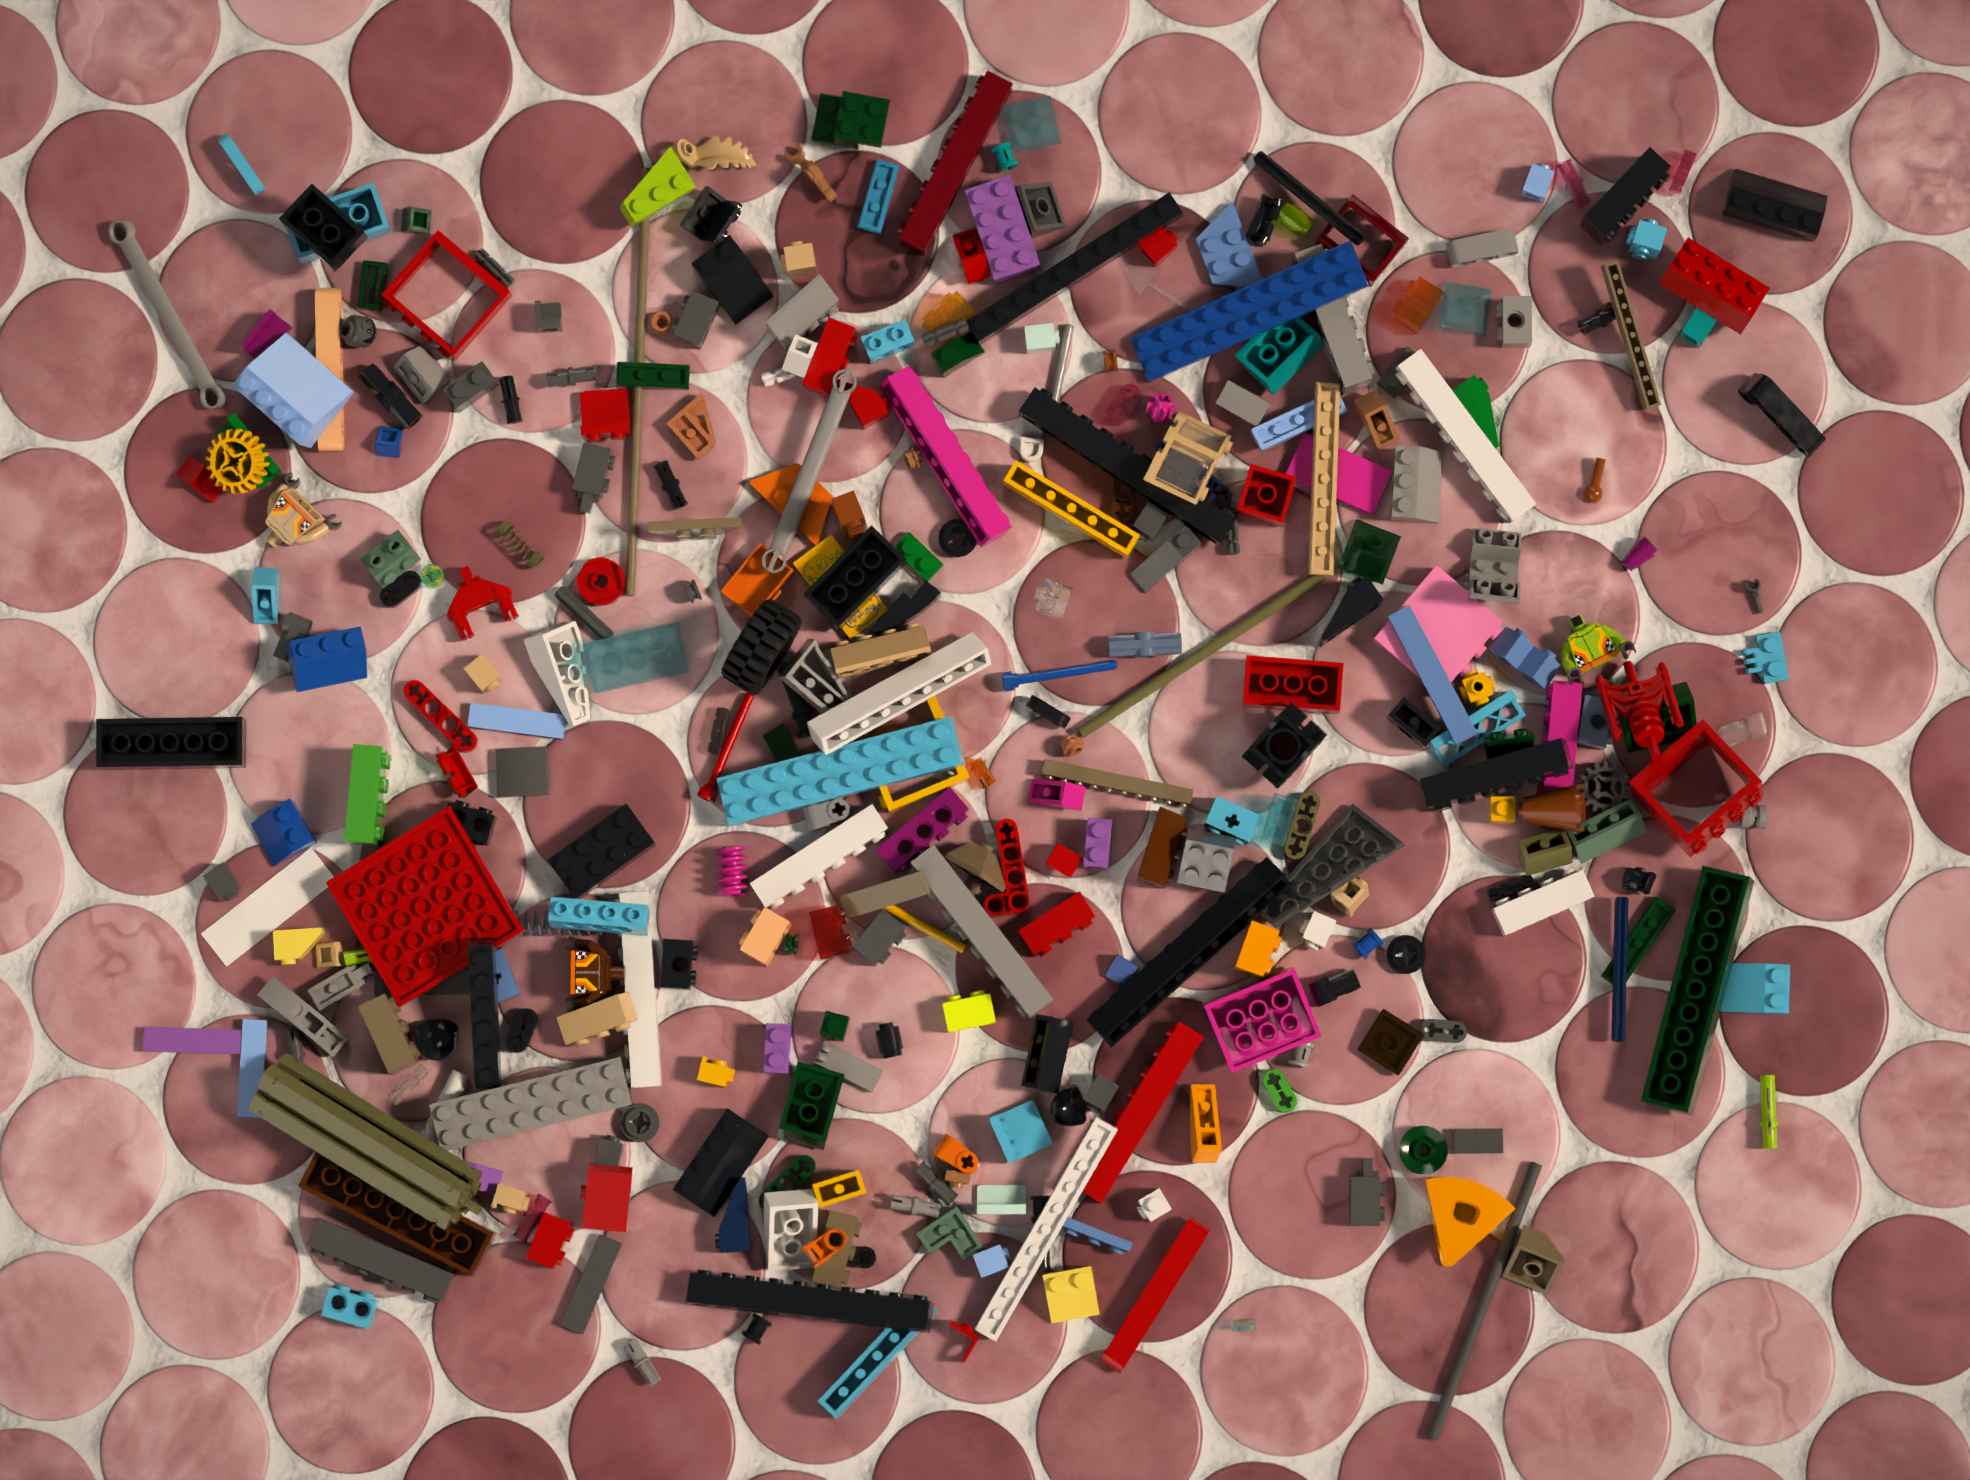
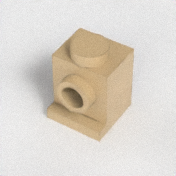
M1360 877L1352 879L1330 894L1332 904L1351 918L1354 915V911L1369 896L1368 884ZM1350 894H1355L1352 899L1349 897Z
M498 1184L491 1207L498 1209L500 1204L503 1205V1211L516 1214L517 1210L527 1212L531 1198L527 1197V1191Z

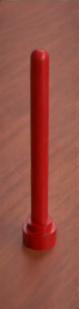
M749 693L744 695L707 783H704L703 787L700 786L697 793L699 798L715 803L718 793H716L718 789L716 788V778H720L753 701V695Z

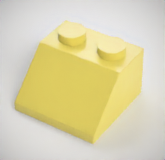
M1091 1266L1043 1275L1051 1323L1100 1315Z

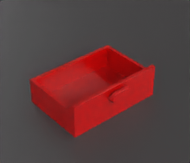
M589 1161L586 1186L581 1185L580 1199H584L582 1228L626 1232L633 1167L595 1164Z

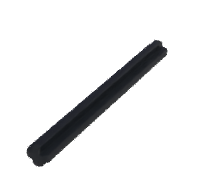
M1259 151L1254 156L1253 160L1259 167L1352 243L1359 246L1364 241V233L1267 154Z

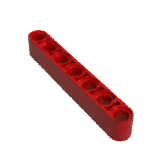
M1189 1217L1100 1361L1119 1373L1123 1371L1206 1239L1210 1229Z

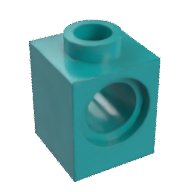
M1696 308L1679 336L1700 348L1717 320Z

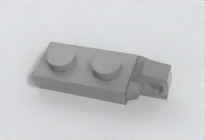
M369 963L360 968L356 964L351 967L347 966L308 989L307 992L317 1010L321 1012L362 988L366 984L364 978L375 971Z

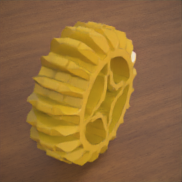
M229 429L226 433H219L218 438L211 441L213 446L207 448L211 456H206L205 458L207 461H210V465L205 469L212 470L213 473L209 478H217L216 486L223 485V491L225 492L231 490L233 494H238L239 492L243 494L247 493L249 489H256V484L264 482L261 476H266L268 472L263 468L269 466L270 463L264 461V457H267L269 453H263L262 449L265 447V444H258L260 437H252L251 431L244 432L243 429H236L235 431ZM233 442L242 444L247 451L242 452ZM236 457H242L239 459V463H237L238 465H234L237 460ZM233 471L236 476L240 477L241 481L234 479L227 472Z

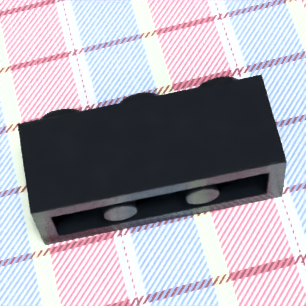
M1036 1014L1021 1086L1056 1094L1059 1092L1074 1022Z

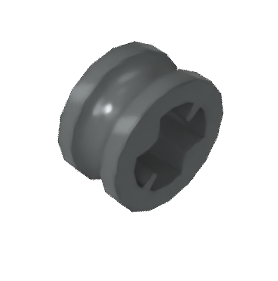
M694 579L691 580L690 584L683 583L691 603H694L696 598L702 599Z

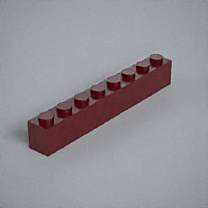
M988 70L985 76H979L974 87L977 89L974 97H968L963 108L966 110L962 118H957L952 128L955 133L951 139L947 138L941 149L944 153L941 159L934 161L930 170L933 172L930 180L925 179L919 191L922 193L919 201H913L908 211L911 214L907 223L903 221L897 232L900 235L899 243L924 256L1013 90V83Z

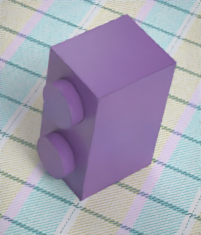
M1088 817L1083 868L1108 870L1112 819Z
M766 1023L764 1073L789 1074L791 1024Z

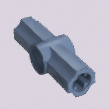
M1136 632L1134 635L1108 636L1109 657L1135 656V658H1153L1156 655L1182 654L1181 633L1155 634V632Z

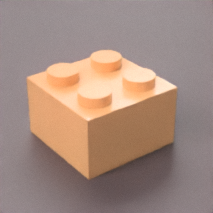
M764 907L762 911L757 910L751 921L754 926L750 933L745 931L739 944L741 945L740 950L744 954L768 967L792 924L790 921Z

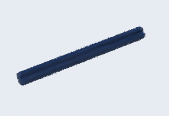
M1616 897L1614 908L1611 1040L1613 1042H1623L1625 1040L1629 901L1627 897Z

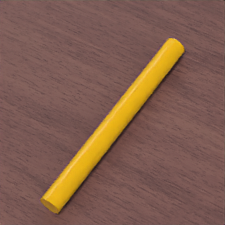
M895 905L882 908L960 953H963L967 946Z

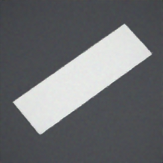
M309 848L203 931L201 935L227 967L328 888L325 882L334 876L314 850Z

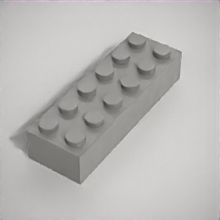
M1321 243L1294 253L1292 264L1296 265L1328 249H1324ZM1347 297L1311 312L1336 381L1340 383L1342 396L1370 386L1373 374H1375L1371 361H1366L1364 357V352H1366L1362 338L1358 339L1356 336V329H1358L1353 316L1349 317L1347 307H1349Z

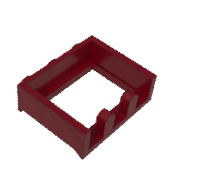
M1352 194L1338 213L1344 216L1351 207L1397 243L1375 272L1360 262L1368 284L1372 287L1405 247L1409 238ZM1328 224L1317 237L1315 243L1318 245L1322 243L1323 248L1328 250L1339 246L1327 236L1334 227Z

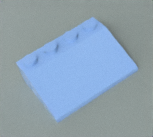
M288 333L281 336L253 360L232 384L294 441L308 448L314 445L354 393L349 386Z

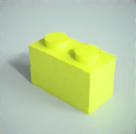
M985 990L970 993V998L961 999V995L947 997V1002L942 1004L948 1033L995 1024L996 1020L990 993L985 994Z

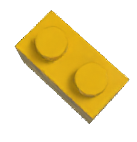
M860 1170L812 1185L819 1208L867 1194Z

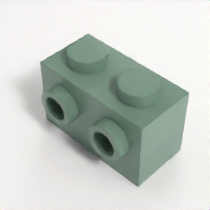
M396 530L361 557L360 560L380 586L384 588L388 584L393 583L406 570L411 569L421 558L401 532Z

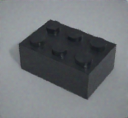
M313 184L279 218L289 231L334 272L368 238L366 233Z

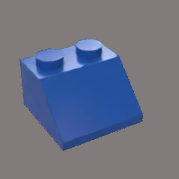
M288 799L268 810L251 824L274 867L317 843L292 799Z

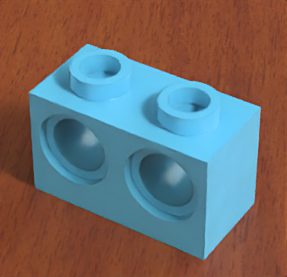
M906 319L861 337L863 347L871 364L915 346V341Z
M337 1284L336 1288L329 1287L321 1316L371 1329L379 1300L373 1299L374 1294L361 1290L359 1295L351 1293V1287ZM337 1295H341L345 1299V1305L342 1309H336L333 1305V1300ZM360 1302H365L368 1305L369 1310L365 1316H360L357 1313L356 1308Z

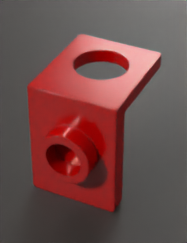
M951 1320L950 1326L973 1339L972 1344L961 1360L965 1363L979 1336L972 1333L975 1328L962 1321L959 1325Z

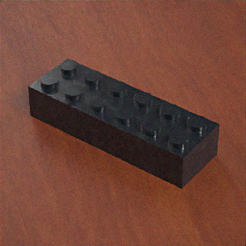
M243 717L96 719V767L100 770L246 768V719Z
M1559 738L1422 778L1420 782L1428 808L1441 812L1453 808L1452 804L1456 802L1465 805L1475 802V797L1480 795L1485 798L1499 795L1498 790L1504 788L1506 791L1522 788L1521 783L1529 782V784L1532 783L1533 785L1546 781L1545 776L1552 775L1557 778L1568 775V770L1574 767L1566 740Z

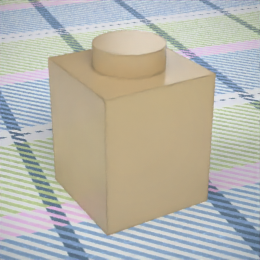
M483 653L464 667V670L483 693L486 691L491 693L501 685L499 681L503 678Z

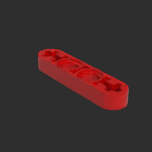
M411 680L404 686L405 697L457 748L466 753L476 749L478 746L477 736L423 683L418 680ZM411 686L415 688L420 686L419 692L424 697L427 693L430 695L423 700L421 706L417 704L421 700L416 695L410 697ZM435 701L439 705L438 712L433 715L428 714L425 709L427 703ZM447 718H453L456 721V727L452 731H446L443 728V722ZM461 727H464L461 733L468 738L470 735L473 737L470 740L473 743L470 747L467 745L462 747L463 741L458 736L455 739L452 738V736L459 732Z

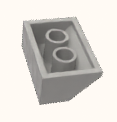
M818 274L765 322L767 331L787 352L795 334L804 337L808 332L813 334L822 325L820 322L826 316L830 318L839 310V298L821 275Z
M1395 446L1390 521L1438 524L1442 451L1421 446Z

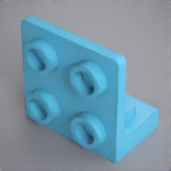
M1033 1100L989 1118L1008 1164L1052 1145V1140Z

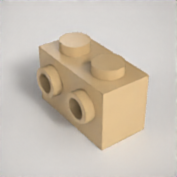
M802 241L788 243V247H783L784 254L780 255L783 274L788 273L789 280L818 275L812 243L802 244Z

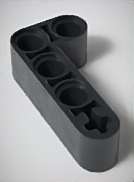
M1754 373L1737 390L1747 403L1758 406L1806 457H1810L1826 440L1818 428L1768 376Z

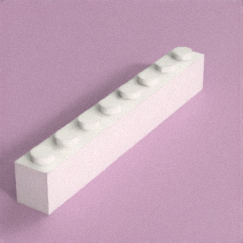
M1422 349L1395 368L1397 379L1402 385H1408L1412 391L1410 396L1415 403L1423 405L1426 410L1424 412L1426 418L1430 423L1437 424L1440 428L1439 435L1446 443L1450 442L1455 448L1453 451L1454 455L1461 463L1465 462L1469 467L1467 472L1475 482L1479 481L1484 487L1482 490L1483 494L1490 502L1493 500L1498 506L1496 511L1504 521L1508 520L1511 523L1536 505L1530 494Z
M974 632L969 633L808 721L811 739L825 755L837 750L990 666L991 660L988 648Z
M650 892L619 893V899H615V902L648 905L650 910L648 936L617 933V937L622 938V947L618 948L619 962H623L626 968L625 981H620V985L625 986V993L629 992L638 1019L629 1023L630 1028L623 1030L624 1035H628V1045H624L625 1059L630 1060V1069H626L627 1084L631 1083V1088L633 1089L662 1087Z

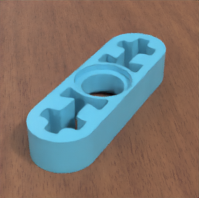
M226 133L217 139L254 194L257 196L265 191V187L229 134Z

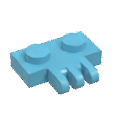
M1781 632L1757 635L1755 637L1757 648L1741 651L1742 656L1752 654V658L1743 660V664L1754 665V668L1745 669V675L1761 672L1763 684L1789 680Z

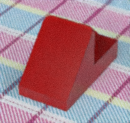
M189 455L175 475L214 503L223 492V485L216 486L217 478H209L213 472L205 469L206 466Z

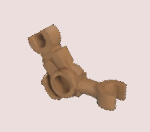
M796 144L797 154L791 156L789 153H786L787 160L793 165L798 164L808 180L813 182L825 199L831 202L837 197V194L823 178L824 174L812 160L808 161L801 146Z

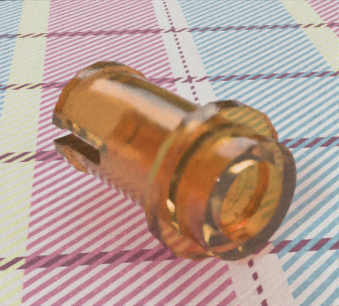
M979 757L969 764L971 768L969 770L974 772L982 788L985 789L996 782V779H994L985 764L987 761H983Z

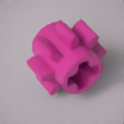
M1158 393L1154 398L1149 397L1145 412L1150 413L1149 418L1152 421L1165 423L1167 419L1172 420L1176 404L1172 403V398L1169 395Z

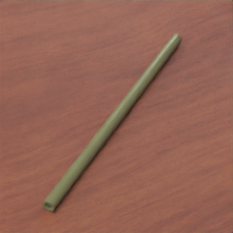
M1310 575L1078 727V732L1082 738L1087 737L1325 581L1324 576Z

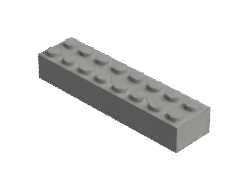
M932 845L910 862L912 866L911 873L923 869L931 893L927 895L933 902L939 901L942 905L940 911L948 922L953 919L957 924L955 931L963 941L966 939L972 944L970 950L978 960L984 959L987 963L984 967L994 980L998 977L1002 983L1000 989L1008 999L1011 996L1015 999L1017 1004L1014 1007L1023 1018L1028 1016L1031 1019L1053 1002L1051 995L938 849Z
M618 1057L433 1103L429 1106L439 1146L448 1151L632 1105L621 1058Z

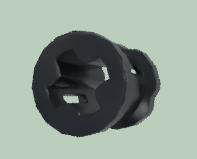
M753 1313L751 1323L746 1331L743 1330L741 1334L760 1345V1339L766 1329L772 1326V1323Z

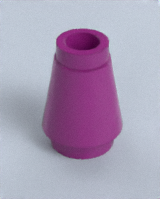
M1644 536L1641 540L1638 539L1621 562L1632 571L1653 558L1657 549Z

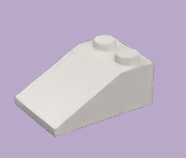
M812 1189L764 1193V1230L768 1271L812 1268L813 1264L805 1252L802 1253L800 1251L801 1248L817 1238L818 1202Z

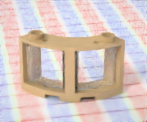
M1179 411L1174 418L1173 425L1169 427L1162 441L1166 444L1164 449L1159 448L1143 480L1196 505L1199 500L1204 502L1209 491L1206 485L1222 455H1228L1233 442L1229 441L1231 435Z

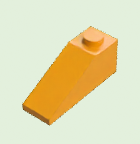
M1191 1084L1190 1145L1192 1163H1216L1222 1150L1215 1085Z

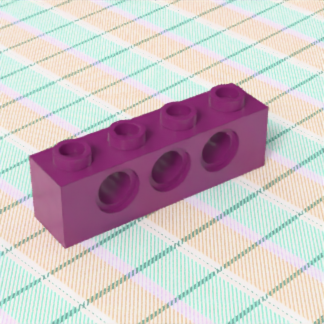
M949 787L876 848V851L894 873L898 870L903 873L911 866L910 860L917 854L921 855L930 848V843L935 839L941 841L950 833L947 830L954 823L958 826L968 818L966 813L969 811V808ZM940 810H946L950 817L948 821L941 823L936 820V813ZM924 825L928 826L931 829L930 836L920 838L917 835L918 828ZM903 841H908L913 846L908 854H903L898 849Z

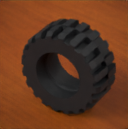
M773 599L764 600L749 619L729 652L721 669L723 677L751 695L760 693L793 644L802 624L800 616Z

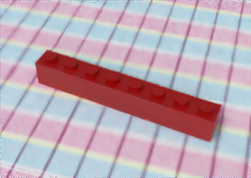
M1181 1022L1177 1026L1174 1024L1170 1026L1165 1034V1037L1169 1038L1164 1047L1159 1044L1152 1055L1156 1059L1151 1067L1146 1065L1139 1076L1143 1080L1138 1088L1133 1086L1126 1097L1130 1100L1129 1104L1125 1109L1120 1107L1113 1118L1117 1121L1114 1127L1118 1130L1082 1191L1100 1204L1204 1036Z

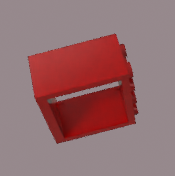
M1704 719L1699 721L1665 750L1659 760L1651 762L1629 781L1632 796L1690 858L1694 854L1697 855L1701 851L1703 852L1708 846L1707 843L1713 838L1718 839L1726 831L1725 828L1733 822L1735 824L1744 816L1743 812L1750 806L1752 808L1756 807L1764 795L1762 780ZM1708 744L1746 785L1688 834L1650 792Z

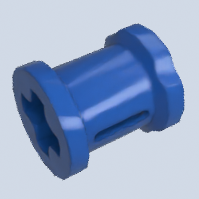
M1371 928L1367 930L1368 933L1360 940L1352 942L1353 947L1365 960L1368 958V954L1378 945L1382 946L1384 944Z

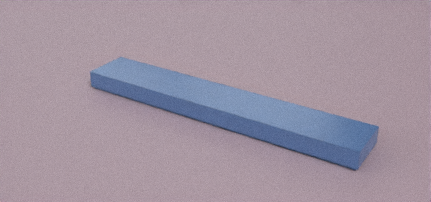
M1410 605L1389 615L1387 618L1455 745L1477 735L1478 733Z

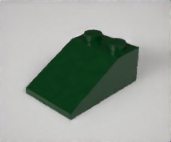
M798 1061L777 1137L824 1150L845 1074Z

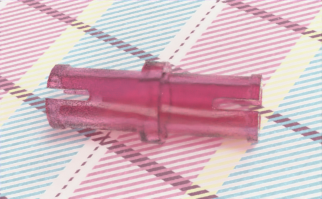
M1571 159L1558 164L1557 168H1559L1567 184L1565 188L1570 190L1577 208L1579 209L1591 203L1592 201L1582 184L1584 181L1582 177L1579 178Z
M538 1194L529 1211L524 1212L523 1216L525 1217L515 1233H513V1236L526 1243L536 1225H539L543 1213L552 1201Z

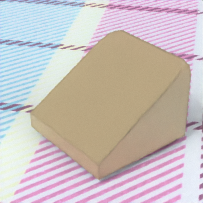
M329 942L316 944L317 969L346 966L343 952L346 951V943Z

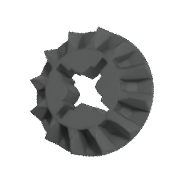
M633 1104L621 1116L620 1125L622 1132L631 1141L646 1142L656 1135L660 1126L659 1116L647 1104ZM641 1112H643V1120L651 1124L650 1126H642L638 1134L637 1125L630 1123V1120H638Z

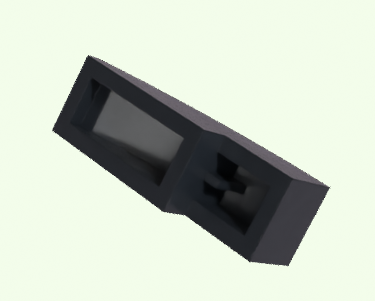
M926 580L911 598L902 593L875 624L872 632L876 635L881 634V632L896 629L912 621L930 608L941 597V592Z

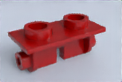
M455 745L446 752L443 751L436 755L438 759L436 762L439 764L444 775L450 773L452 776L447 780L455 795H458L459 798H465L478 788Z

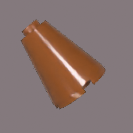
M1575 784L1524 797L1523 802H1519V817H1523L1524 822L1583 833L1585 827H1580V823L1585 821L1586 818L1585 794H1580L1579 789H1583L1584 786L1583 784Z

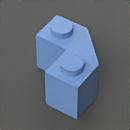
M1505 627L1489 650L1508 667L1512 666L1522 673V677L1546 689L1561 668V665L1555 660L1556 655L1547 648H1544L1542 651L1534 647L1527 640L1529 636L1522 630L1516 628L1514 631Z

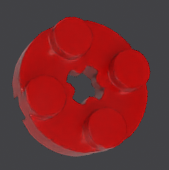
M604 557L593 558L587 561L578 573L577 588L581 596L592 605H611L624 593L626 585L624 572L612 560ZM600 575L604 579L608 578V583H605L604 588H600L599 585L595 586L594 583L598 581V576Z

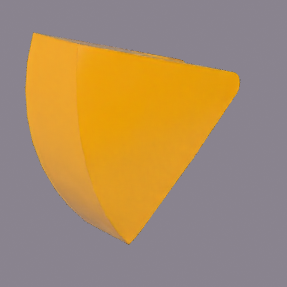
M1455 1177L1423 1179L1439 1257L1443 1266H1453L1516 1209L1499 1193L1475 1181Z

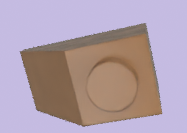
M1376 390L1354 400L1360 418L1377 450L1399 440L1387 405Z

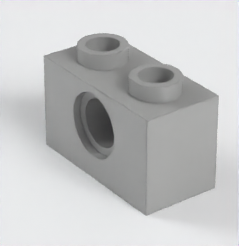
M1502 296L1501 303L1496 305V316L1501 317V327H1497V341H1501V348H1530L1532 345V296ZM1517 317L1520 321V326H1510L1508 318Z

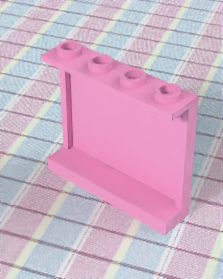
M1437 565L1398 609L1399 611L1410 605L1453 687L1456 684L1452 681L1459 674L1463 677L1471 668V665L1468 664L1474 656L1478 659L1487 649L1484 646L1487 640L1491 638L1494 641L1503 630L1499 627L1503 623L1499 617L1477 599H1468V591ZM1388 621L1374 637L1373 642L1379 647L1382 646L1419 677L1390 621Z

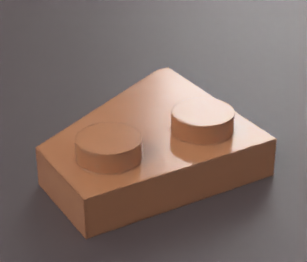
M701 393L666 423L697 460L701 459L716 446L706 402Z

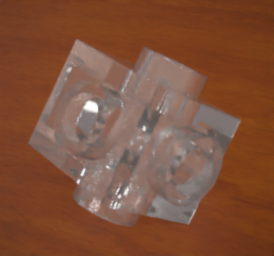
M1046 578L1043 586H1038L1033 598V600L1037 601L1035 611L1062 620L1073 588Z

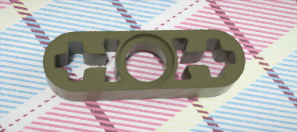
M1305 792L1298 799L1284 846V853L1290 860H1299L1306 853L1320 806V799L1314 792ZM1308 796L1313 797L1312 801L1316 803V806H1311L1308 814H1313L1312 819L1307 815H1298L1299 810L1304 812L1306 804L1302 803V800H1307ZM1304 819L1309 823L1307 832L1300 833L1296 830L1295 823L1297 820ZM1292 833L1298 837H1306L1305 842L1300 840L1298 847L1302 849V852H1297L1296 856L1291 855L1292 851L1288 849V846H1293L1296 838H1291Z

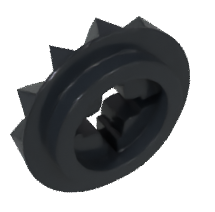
M953 519L946 522L940 529L938 537L941 549L947 555L956 558L967 556L975 548L977 542L962 519ZM953 529L955 532H957L958 535H964L967 533V535H965V537L962 538V548L960 545H958L957 542L949 544V542H951V540L954 538L952 531Z
M1402 935L1391 941L1387 948L1386 958L1390 967L1402 974H1410L1420 969L1423 965L1425 949L1417 938L1410 935ZM1404 944L1408 952L1416 953V955L1409 957L1408 965H1406L1404 958L1395 956L1403 952Z

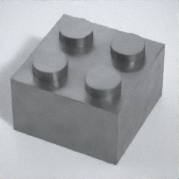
M1188 828L1177 883L1225 893L1236 837Z

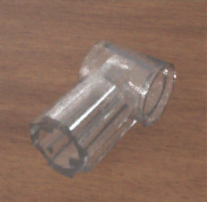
M1763 712L1744 717L1741 721L1718 728L1719 736L1728 746L1748 740L1752 742L1770 735Z

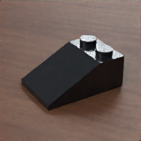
M730 235L691 263L693 270L715 299L719 301V304L735 325L774 297Z
M1358 576L1346 587L1347 591L1319 641L1321 647L1381 606L1384 599L1368 576L1363 579Z

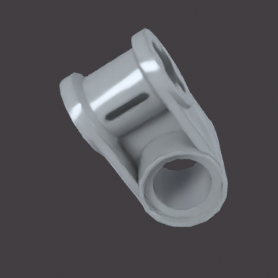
M834 799L803 808L809 832L822 830L831 825L844 822L849 819L852 813L850 805L843 799ZM838 804L846 807V810L842 811V816L834 813L837 810Z

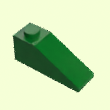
M1474 374L1455 388L1453 392L1497 450L1499 443L1490 396L1487 391L1489 387L1481 377L1478 379Z

